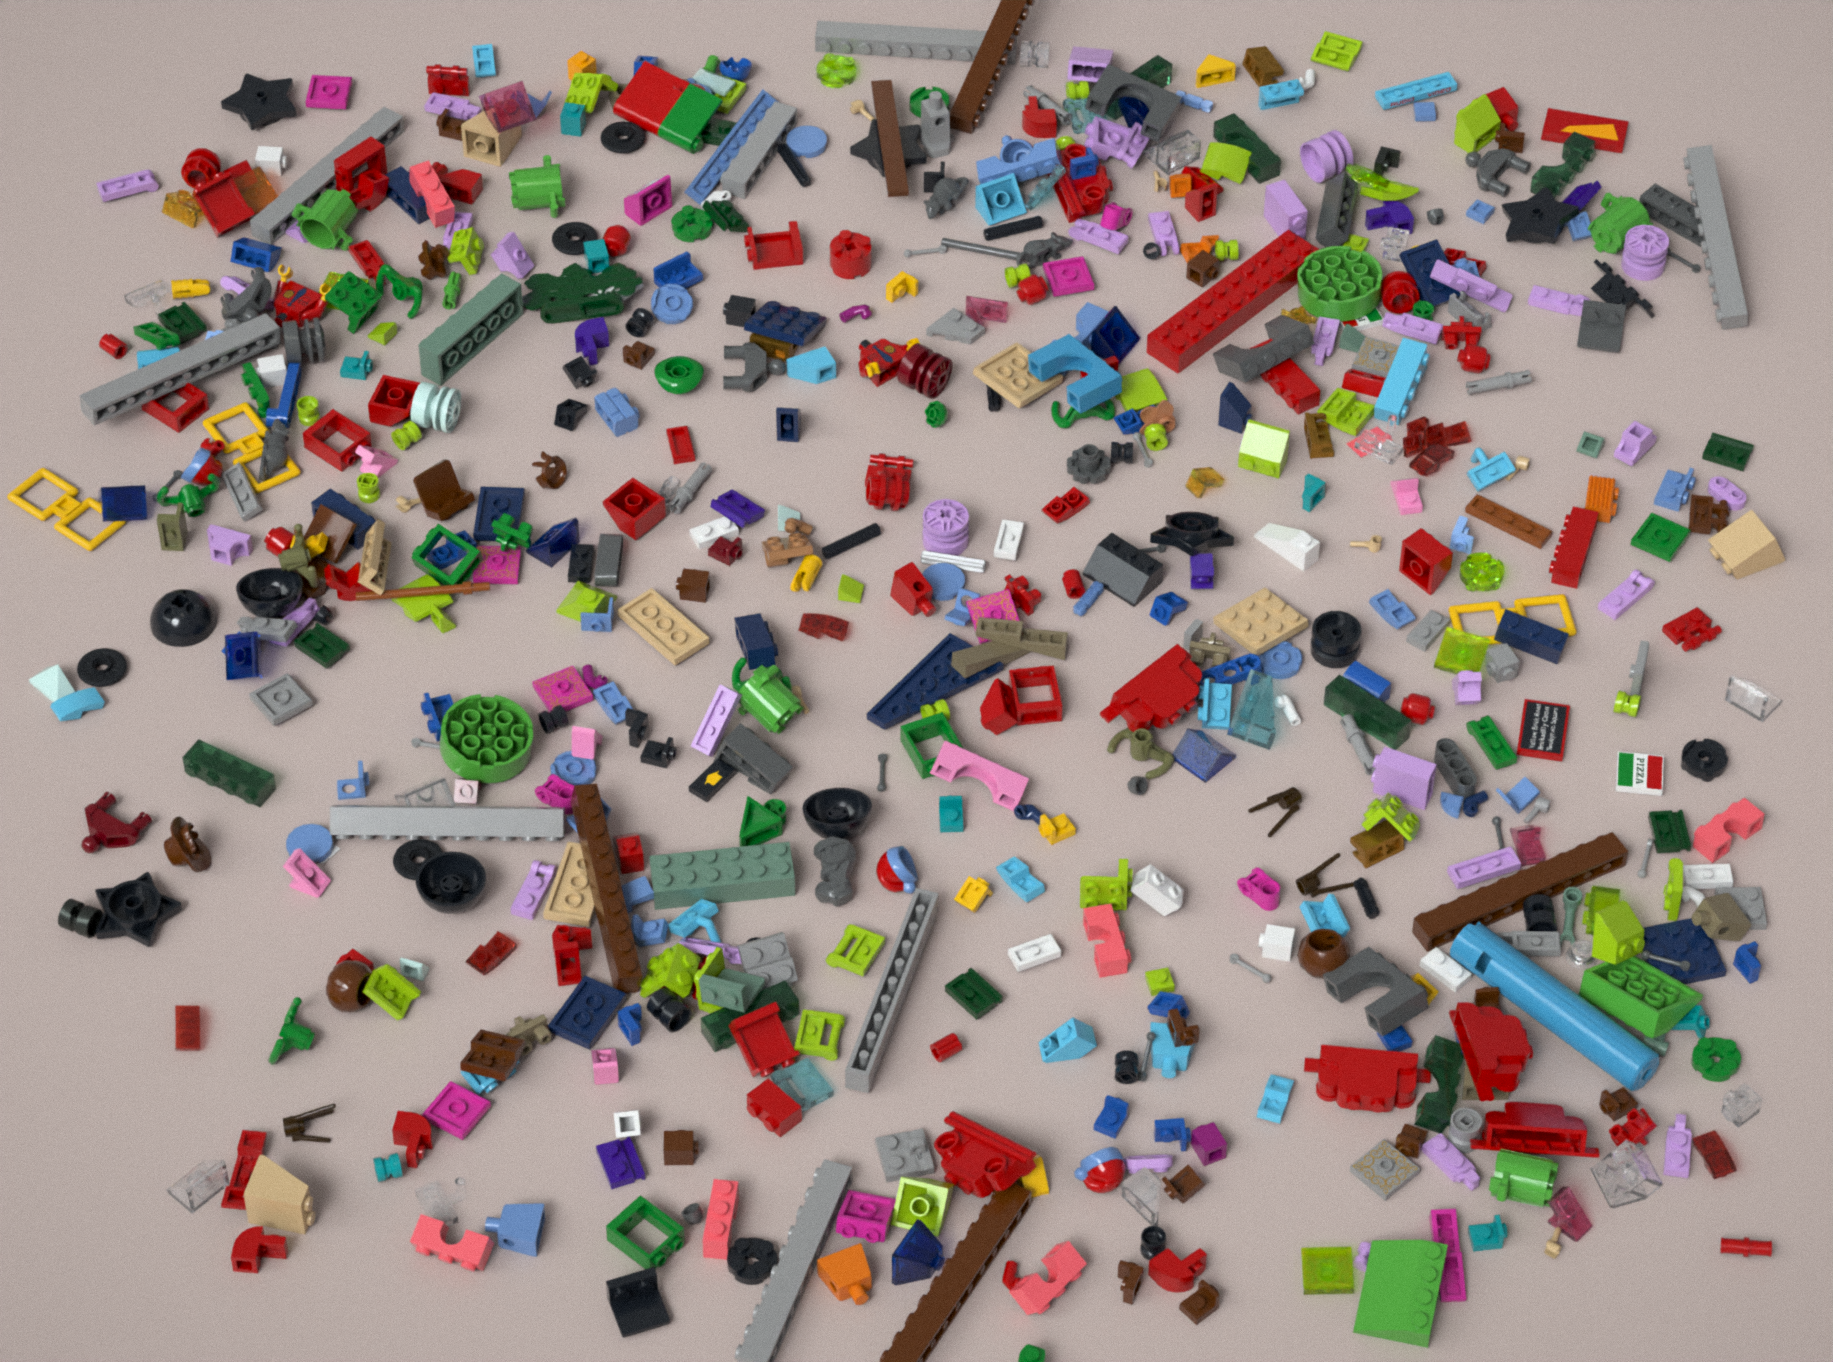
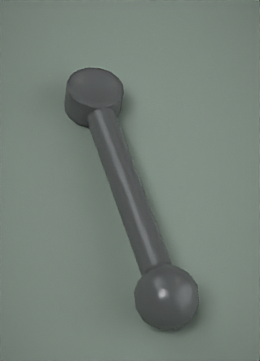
M1668 248L1667 255L1689 266L1694 273L1700 272V265H1693L1671 252V249Z
M180 470L174 471L173 477L165 486L169 488L176 479H181L182 472ZM158 493L154 494L152 497V499L155 502H157Z
M1158 544L1157 547L1143 548L1139 550L1143 551L1144 553L1154 551L1164 553L1166 551V546Z
M882 753L878 755L880 779L877 789L880 792L886 789L884 784L885 762H887V755Z
M1496 816L1493 817L1492 823L1495 825L1499 850L1505 848L1500 829L1501 819Z
M1647 950L1641 953V957L1645 960L1650 958L1679 966L1683 971L1690 969L1688 961L1678 962L1650 954Z
M1149 1032L1146 1035L1148 1041L1138 1081L1144 1082L1147 1077L1145 1071L1152 1041L1156 1038L1154 1032Z

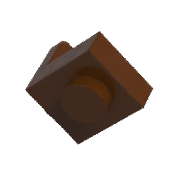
M1189 1164L1170 1180L1166 1176L1161 1179L1166 1185L1164 1191L1172 1200L1177 1198L1182 1204L1205 1185Z

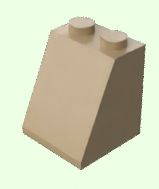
M499 101L461 125L464 157L501 167L522 137L520 106Z
M1750 510L1708 539L1711 546L1709 549L1711 555L1715 560L1720 559L1723 562L1721 566L1726 574L1732 573L1736 580L1785 561L1776 538L1753 510Z
M259 1155L244 1192L248 1222L305 1235L308 1227L312 1226L315 1220V1211L312 1210L313 1197L310 1196L309 1186L265 1155Z

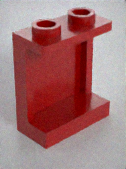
M224 171L217 173L213 176V180L208 183L206 181L198 183L192 193L217 238L250 221L255 216L253 209L248 207L235 185L230 171L224 173Z
M797 221L788 222L789 231L753 235L752 227H747V235H744L745 248L749 247L747 249L748 262H752L753 270L803 265V248Z
M777 1002L741 1016L728 1025L752 1077L761 1075V1078L769 1076L775 1072L774 1068L781 1065L783 1069L795 1064V1059L800 1055L799 1050H794L777 1014L780 1011Z

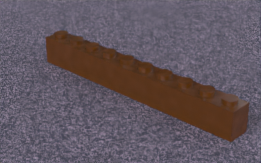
M1001 0L950 111V128L972 134L974 128L979 126L981 113L987 109L988 97H992L994 93V84L1001 78L1002 66L1007 65L1008 53L1013 51L1016 42L1015 38L1021 34L1022 22L1027 20L1029 7L1034 5L1035 0Z
M574 785L571 806L613 988L624 993H636L639 991L642 972L598 785Z
M1613 832L1598 836L1593 841L1580 844L1576 848L1567 852H1561L1549 860L1540 861L1535 866L1522 869L1512 876L1501 878L1497 882L1486 887H1480L1468 895H1462L1456 900L1447 904H1441L1431 911L1418 914L1414 917L1412 933L1424 949L1429 952L1435 947L1438 948L1454 941L1468 924L1476 925L1479 921L1484 926H1488L1523 911L1522 905L1524 900L1532 895L1543 894L1553 898L1564 893L1568 887H1578L1626 866L1628 850Z
M1013 1183L1006 1190L993 1191L991 1201L988 1205L985 1204L982 1207L976 1223H971L966 1238L958 1242L955 1254L952 1258H948L945 1261L942 1273L939 1277H934L927 1295L923 1294L921 1296L916 1311L908 1315L905 1327L901 1332L898 1331L895 1334L892 1346L889 1350L883 1352L879 1362H926L1030 1208V1190Z

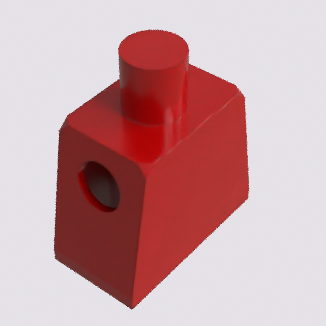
M1501 87L1485 94L1499 116L1501 123H1505V128L1508 131H1514L1518 127V105L1508 91Z
M910 562L896 570L890 596L911 616H915L920 612H923L926 617L933 615L937 609L931 602L933 588L916 565Z

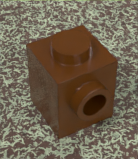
M1204 250L1187 263L1186 278L1202 288L1211 280L1216 279L1219 274V259Z
M683 568L681 577H677L676 590H679L680 600L706 603L710 589V572Z
M664 1131V1165H694V1155H699V1140H694L693 1131Z

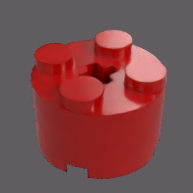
M849 230L840 231L839 235L830 242V267L833 269V273L843 279H854V276L861 275L863 277L870 271L872 266L870 238Z

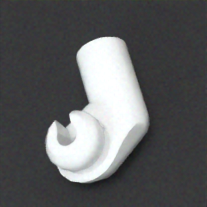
M1313 69L1306 71L1305 79L1299 77V82L1304 91L1315 84L1316 72Z
M727 190L714 191L705 200H708L710 203L712 201H730L731 193Z
M1284 694L1275 698L1276 707L1283 709L1291 726L1299 725L1301 719L1290 697Z
M1684 886L1681 900L1687 902L1691 898L1698 907L1705 896L1691 886Z

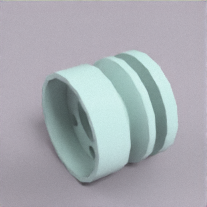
M421 382L413 398L411 421L418 427L430 428L433 425L436 431L442 430V432L451 433L457 424L460 414V390L450 389L445 386L440 389L437 384Z

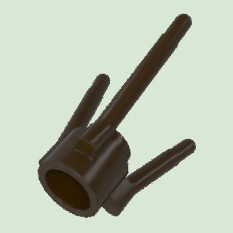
M1295 787L1269 796L1266 802L1248 809V812L1252 813L1277 802L1282 809H1289L1268 833V837H1272L1293 813L1300 810L1298 804L1302 802V796Z
M1340 853L1335 854L1310 873L1296 879L1297 888L1303 896L1310 894L1313 898L1319 894L1354 887V882L1318 889L1320 880L1316 874L1341 856Z
M330 1104L296 1116L283 1118L285 1136H292L293 1142L302 1140L329 1143L331 1141L330 1138L301 1135V1132H305L304 1121L332 1114L336 1104Z

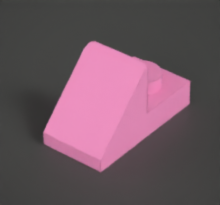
M358 445L355 453L362 457L361 461H363L360 471L363 473H373L378 478L398 462V459L382 449Z
M1418 478L1393 480L1390 483L1401 515L1421 513L1423 510L1418 493Z
M572 726V756L594 759L596 746L602 744L603 736L595 729Z
M300 848L294 850L283 865L294 877L289 886L316 898L320 897L331 881Z
M616 1049L591 1050L595 1085L619 1082Z

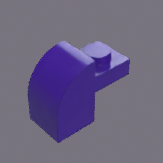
M1383 201L1382 207L1366 210L1365 226L1367 230L1388 227L1392 237L1413 233L1414 217L1409 208L1399 201Z
M604 317L586 320L575 330L576 353L582 352L583 358L587 357L589 366L598 364L597 349L609 346V334Z
M1213 554L1190 556L1191 589H1213Z

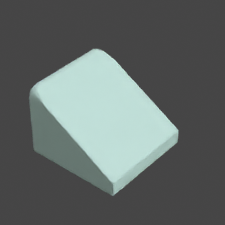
M778 505V531H785V521L788 518L800 520V512L783 505Z
M400 958L401 975L424 981L429 971L428 966Z

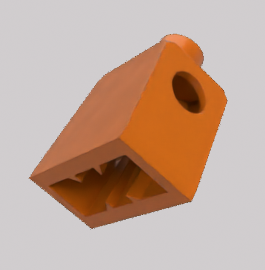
M861 1243L817 1259L818 1276L839 1301L852 1297L856 1305H862L867 1302L869 1297L866 1292L872 1288V1277Z

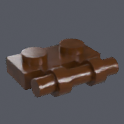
M1691 494L1688 529L1693 533L1710 535L1711 528L1716 529L1717 533L1729 525L1727 517L1730 514L1728 501L1721 500L1719 504L1713 503V497ZM1712 514H1716L1718 518H1712Z

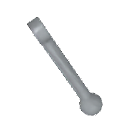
M940 245L939 248L915 251L907 249L904 251V256L909 258L911 255L935 252L945 254L947 247Z
M1135 432L1133 439L1137 441L1145 459L1144 466L1150 468L1153 465V460L1148 458L1140 439L1141 434Z
M414 738L411 741L412 746L415 748L424 746L440 749L439 744L422 742L419 738Z
M1648 839L1642 867L1638 871L1640 878H1645L1647 875L1645 870L1653 839Z
M1237 954L1230 955V963L1243 966L1261 977L1265 983L1271 981L1272 977L1270 974H1263L1243 962Z

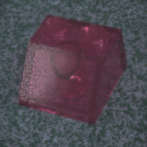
M523 81L479 96L485 115L497 133L536 120Z

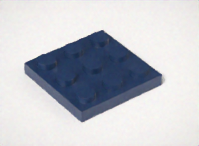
M768 301L745 322L744 330L804 346L826 325L827 317L820 316L817 312L801 311L798 307L783 306L777 301Z
M1692 918L1643 928L1645 941L1643 951L1647 950L1650 954L1678 962L1688 961L1690 969L1683 971L1679 966L1650 958L1645 960L1646 963L1683 984L1725 977L1726 968L1712 938L1708 937L1701 926L1694 925Z

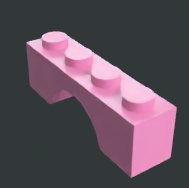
M944 741L930 774L950 783L964 776L979 779L990 789L994 803L1012 811L1018 805L1029 778L1017 772H1013L1000 766L998 763L991 762L980 757L978 754L969 752L947 741Z

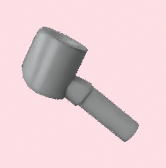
M1539 797L1534 808L1523 821L1528 824L1539 811L1547 813L1551 801Z

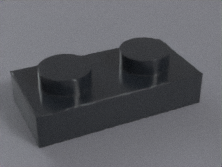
M571 545L568 582L576 583L581 581L583 583H590L594 545Z

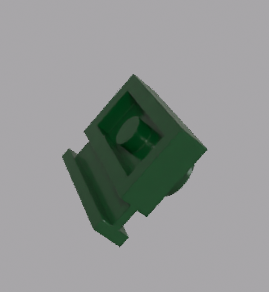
M711 118L701 132L703 143L720 146L736 122Z
M705 200L702 206L725 232L727 229L730 232H747V227L750 226L744 220V217L733 207V204L727 200L712 201V203Z
M182 302V305L178 307L175 305L158 314V319L165 328L179 336L180 344L198 336L201 331H207L206 324L185 302Z
M1712 432L1711 438L1704 449L1702 459L1744 472L1754 445Z
M316 623L313 629L307 630L294 641L295 647L326 669L339 660L344 652L350 651L348 643L319 623Z
M1672 810L1649 812L1648 820L1656 853L1680 852V850L1684 849L1690 851L1691 843L1682 810L1678 812H1672Z
M969 968L967 973H962L945 985V992L976 1020L992 1010L997 1003L1003 1002V996L972 968Z

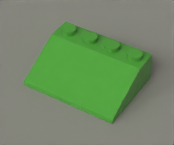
M1636 956L1616 965L1604 962L1584 970L1579 996L1586 999L1590 1004L1600 1007L1607 1014L1624 1021L1626 1025L1636 1028L1649 1038H1655L1669 1032L1703 998L1701 993Z
M1372 1240L1353 1333L1428 1348L1448 1245L1427 1240Z

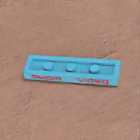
M1449 72L1375 91V98L1382 109L1385 110L1456 91L1457 83Z

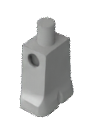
M938 91L931 92L929 99L921 100V126L918 138L921 144L924 145L926 154L931 158L949 155L951 144L954 141V135L950 133V113L942 99V94Z

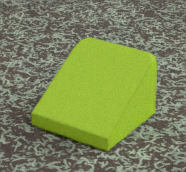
M395 322L380 323L367 336L369 339L385 346L397 334V325Z
M842 574L838 587V600L860 603L864 584Z
M435 604L430 605L431 620L441 633L444 634L456 628V624L446 612Z

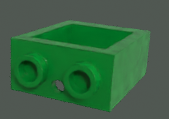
M437 524L435 528H432L427 533L425 541L421 546L418 545L414 549L411 557L417 568L443 585L462 584V582L467 581L484 560L478 549L440 524ZM442 537L467 552V555L450 576L424 560Z
M943 712L900 726V741L922 779L935 776L930 774L936 757L924 761L915 743L941 735L944 741L963 748Z
M641 1195L606 1225L607 1241L644 1269L661 1267L674 1251L677 1252L683 1247L685 1242L684 1228ZM643 1219L668 1236L651 1254H648L625 1237Z

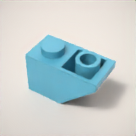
M826 346L786 359L788 377L814 384L836 378V362Z
M1073 1017L1038 1042L1042 1060L1045 1063L1080 1059L1097 1046L1093 1027Z

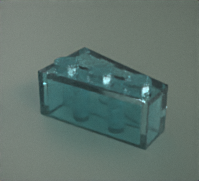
M1250 669L1227 735L1270 750L1276 735V728H1274L1275 713L1273 711L1272 676Z

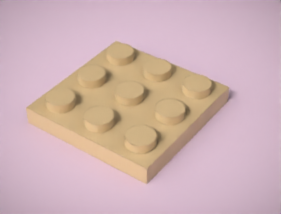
M1017 342L977 365L973 370V375L1019 409L1061 384L1064 377L1058 373L1041 382L1029 372L1028 355L1031 352Z
M1267 588L1259 590L1213 617L1214 624L1257 656L1308 627V619Z

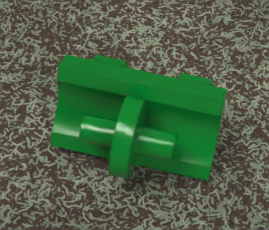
M503 513L498 521H493L491 527L494 528L493 533L498 535L496 542L501 544L500 550L507 552L509 548L516 550L518 545L529 549L532 544L530 539L533 532L532 525L522 522L518 530L511 528L515 519Z

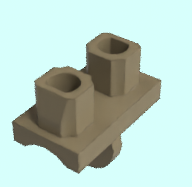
M1211 632L1210 638L1202 637L1201 642H1190L1191 661L1197 667H1203L1205 658L1213 659L1212 667L1230 661L1231 648L1224 647V641L1216 640V633Z
M544 1014L533 1020L529 1018L524 1021L521 1016L514 1018L516 1026L510 1028V1032L506 1034V1036L525 1040L521 1056L531 1052V1042L537 1040L540 1045H545L552 1040L547 1018Z

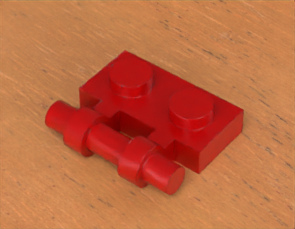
M441 64L426 67L429 94L434 92L443 95L469 96L468 68H460L459 65L443 67Z
M883 453L870 455V463H875L877 466L868 465L865 487L868 477L876 475L878 471L885 472L886 478H892L893 473H901V476L906 477L910 484L911 470L904 468H913L914 459H907L906 456L900 455L898 457H890ZM885 465L897 466V468L885 467Z
M1696 607L1663 625L1662 632L1675 645L1684 642L1681 647L1687 652L1691 649L1699 648L1705 641L1710 642L1716 639V636L1722 633V629L1719 625L1712 628V620Z

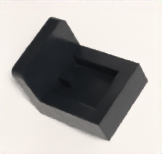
M582 356L570 361L562 368L576 389L581 386L584 388L594 383V378L598 373L596 369L591 370Z
M627 708L625 719L626 725L630 727L629 744L632 747L638 748L642 740H646L649 733L648 714Z

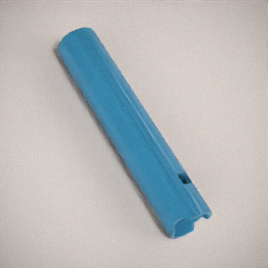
M1478 921L1476 925L1468 924L1457 935L1450 948V955L1454 960L1489 986L1499 987L1501 995L1627 1089L1637 1091L1644 1087L1653 1077L1659 1066L1660 1056L1658 1053Z

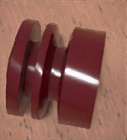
M917 343L902 358L897 373V380L900 384L910 389H916L919 394L934 399L942 393L948 384L953 369V362L950 358L937 352L934 353L932 349Z

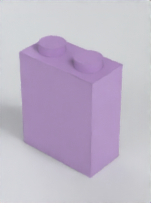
M1073 46L1069 58L1068 80L1097 82L1107 65H1112L1113 50Z
M1285 180L1266 185L1265 219L1278 236L1290 230L1305 240L1307 209Z
M1384 747L1381 754L1375 756L1373 767L1376 768L1371 778V782L1374 783L1373 793L1384 796L1389 792L1392 796H1397L1402 803L1425 810L1433 795L1437 764Z

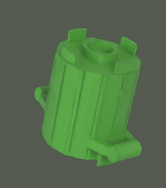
M545 155L543 157V167L516 169L514 172H509L513 209L524 210L550 207L551 217H558V207H565V198L562 195L560 164L551 165V156Z
M327 189L321 194L311 209L303 206L301 203H297L292 216L298 220L296 226H300L303 237L312 245L321 249H330L332 247V250H334L335 247H339L347 251L353 239L345 231L356 218L359 210L356 209L353 201L349 198L351 194L344 189L341 192Z
M1606 193L1601 201V206L1606 211L1592 221L1587 230L1591 232L1593 241L1596 243L1593 247L1600 253L1605 251L1616 254L1624 248L1625 235L1628 230L1635 226L1653 225V223H1650L1647 210L1641 202L1633 197L1620 196L1616 198L1611 193Z
M761 665L753 671L754 675L739 690L738 693L742 696L739 700L741 707L738 708V711L741 715L749 712L769 732L780 734L786 728L784 725L795 715L794 712L799 715L803 707L800 705L801 700L775 676L779 671L778 667L772 665L767 668Z
M1500 1149V1152L1497 1154L1494 1177H1491L1489 1185L1491 1196L1496 1197L1501 1202L1507 1199L1539 1207H1550L1554 1180L1556 1181L1559 1163H1555L1551 1159Z

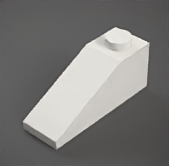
M1268 523L1254 534V538L1303 572L1318 561L1320 542L1303 530Z

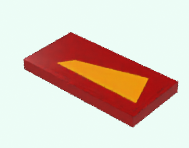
M1548 108L1541 140L1622 153L1629 121Z

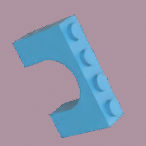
M1070 334L1028 355L1029 372L1041 382L1067 370H1079L1088 374L1084 378L1066 386L1067 403L1080 414L1122 392L1121 374L1112 369L1104 360H1101L1092 350L1086 348Z

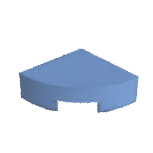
M1441 792L1440 804L1442 809L1451 817L1458 819L1464 797Z

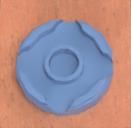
M800 126L788 133L787 145L795 156L800 157L801 155L806 158H813L825 151L827 136L818 127Z
M677 284L663 285V287L654 291L651 298V310L654 316L666 324L684 322L690 316L693 309L692 297L684 287Z
M937 563L923 571L922 575L933 588L932 599L939 601L951 600L958 594L960 587L965 588V575L955 565Z
M1283 641L1259 655L1262 672L1271 678H1290L1301 669V651L1287 641Z
M572 751L559 754L550 767L551 774L557 775L571 785L591 784L597 774L596 764L593 759L572 756Z
M306 824L299 826L288 835L286 840L287 852L291 856L294 850L300 848L313 862L319 861L320 863L327 859L333 850L332 835L321 825Z

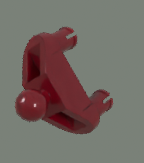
M105 792L96 803H91L84 808L90 835L83 838L81 847L89 854L98 851L100 844L108 849L129 847L139 840L140 833L152 823L151 817L147 813L141 812L130 824H125L106 813L117 800L113 794Z

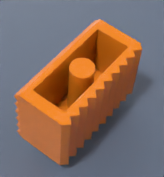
M1591 475L1589 476L1585 509L1599 512L1598 522L1610 523V518L1615 516L1617 503H1613V500L1617 501L1619 488L1615 487L1616 480L1610 477L1602 478L1601 476Z

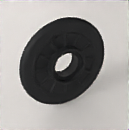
M627 121L612 123L601 133L602 145L615 153L633 152L639 149L645 141L644 130L640 126ZM627 136L626 139H619L618 137Z
M569 222L559 226L553 232L552 243L558 251L564 254L579 255L584 253L583 242L594 241L598 237L596 231L590 225L582 222ZM575 236H576V237H579L578 240H571V239H570L571 237H575Z
M100 648L88 652L80 659L77 665L79 678L84 683L95 687H105L118 682L127 670V662L124 656L118 651L108 648ZM100 665H107V666H108V667H107L106 669H104V670H97V669H96V668H97L98 666H100Z
M424 839L411 840L396 850L393 857V865L402 877L416 880V875L421 865L429 858L443 853V851L432 841ZM416 857L425 858V860L421 863H415L412 861Z

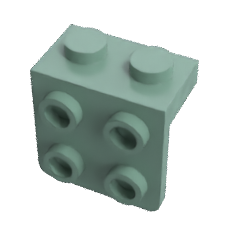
M723 969L718 977L703 974L699 979L702 1002L744 1013L765 985V979L762 977L731 969Z

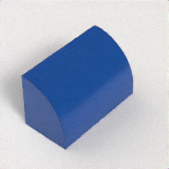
M243 237L233 242L230 262L251 268L261 267L264 271L270 272L279 260L282 247Z
M1355 660L1343 674L1337 691L1374 713L1390 698L1391 682Z

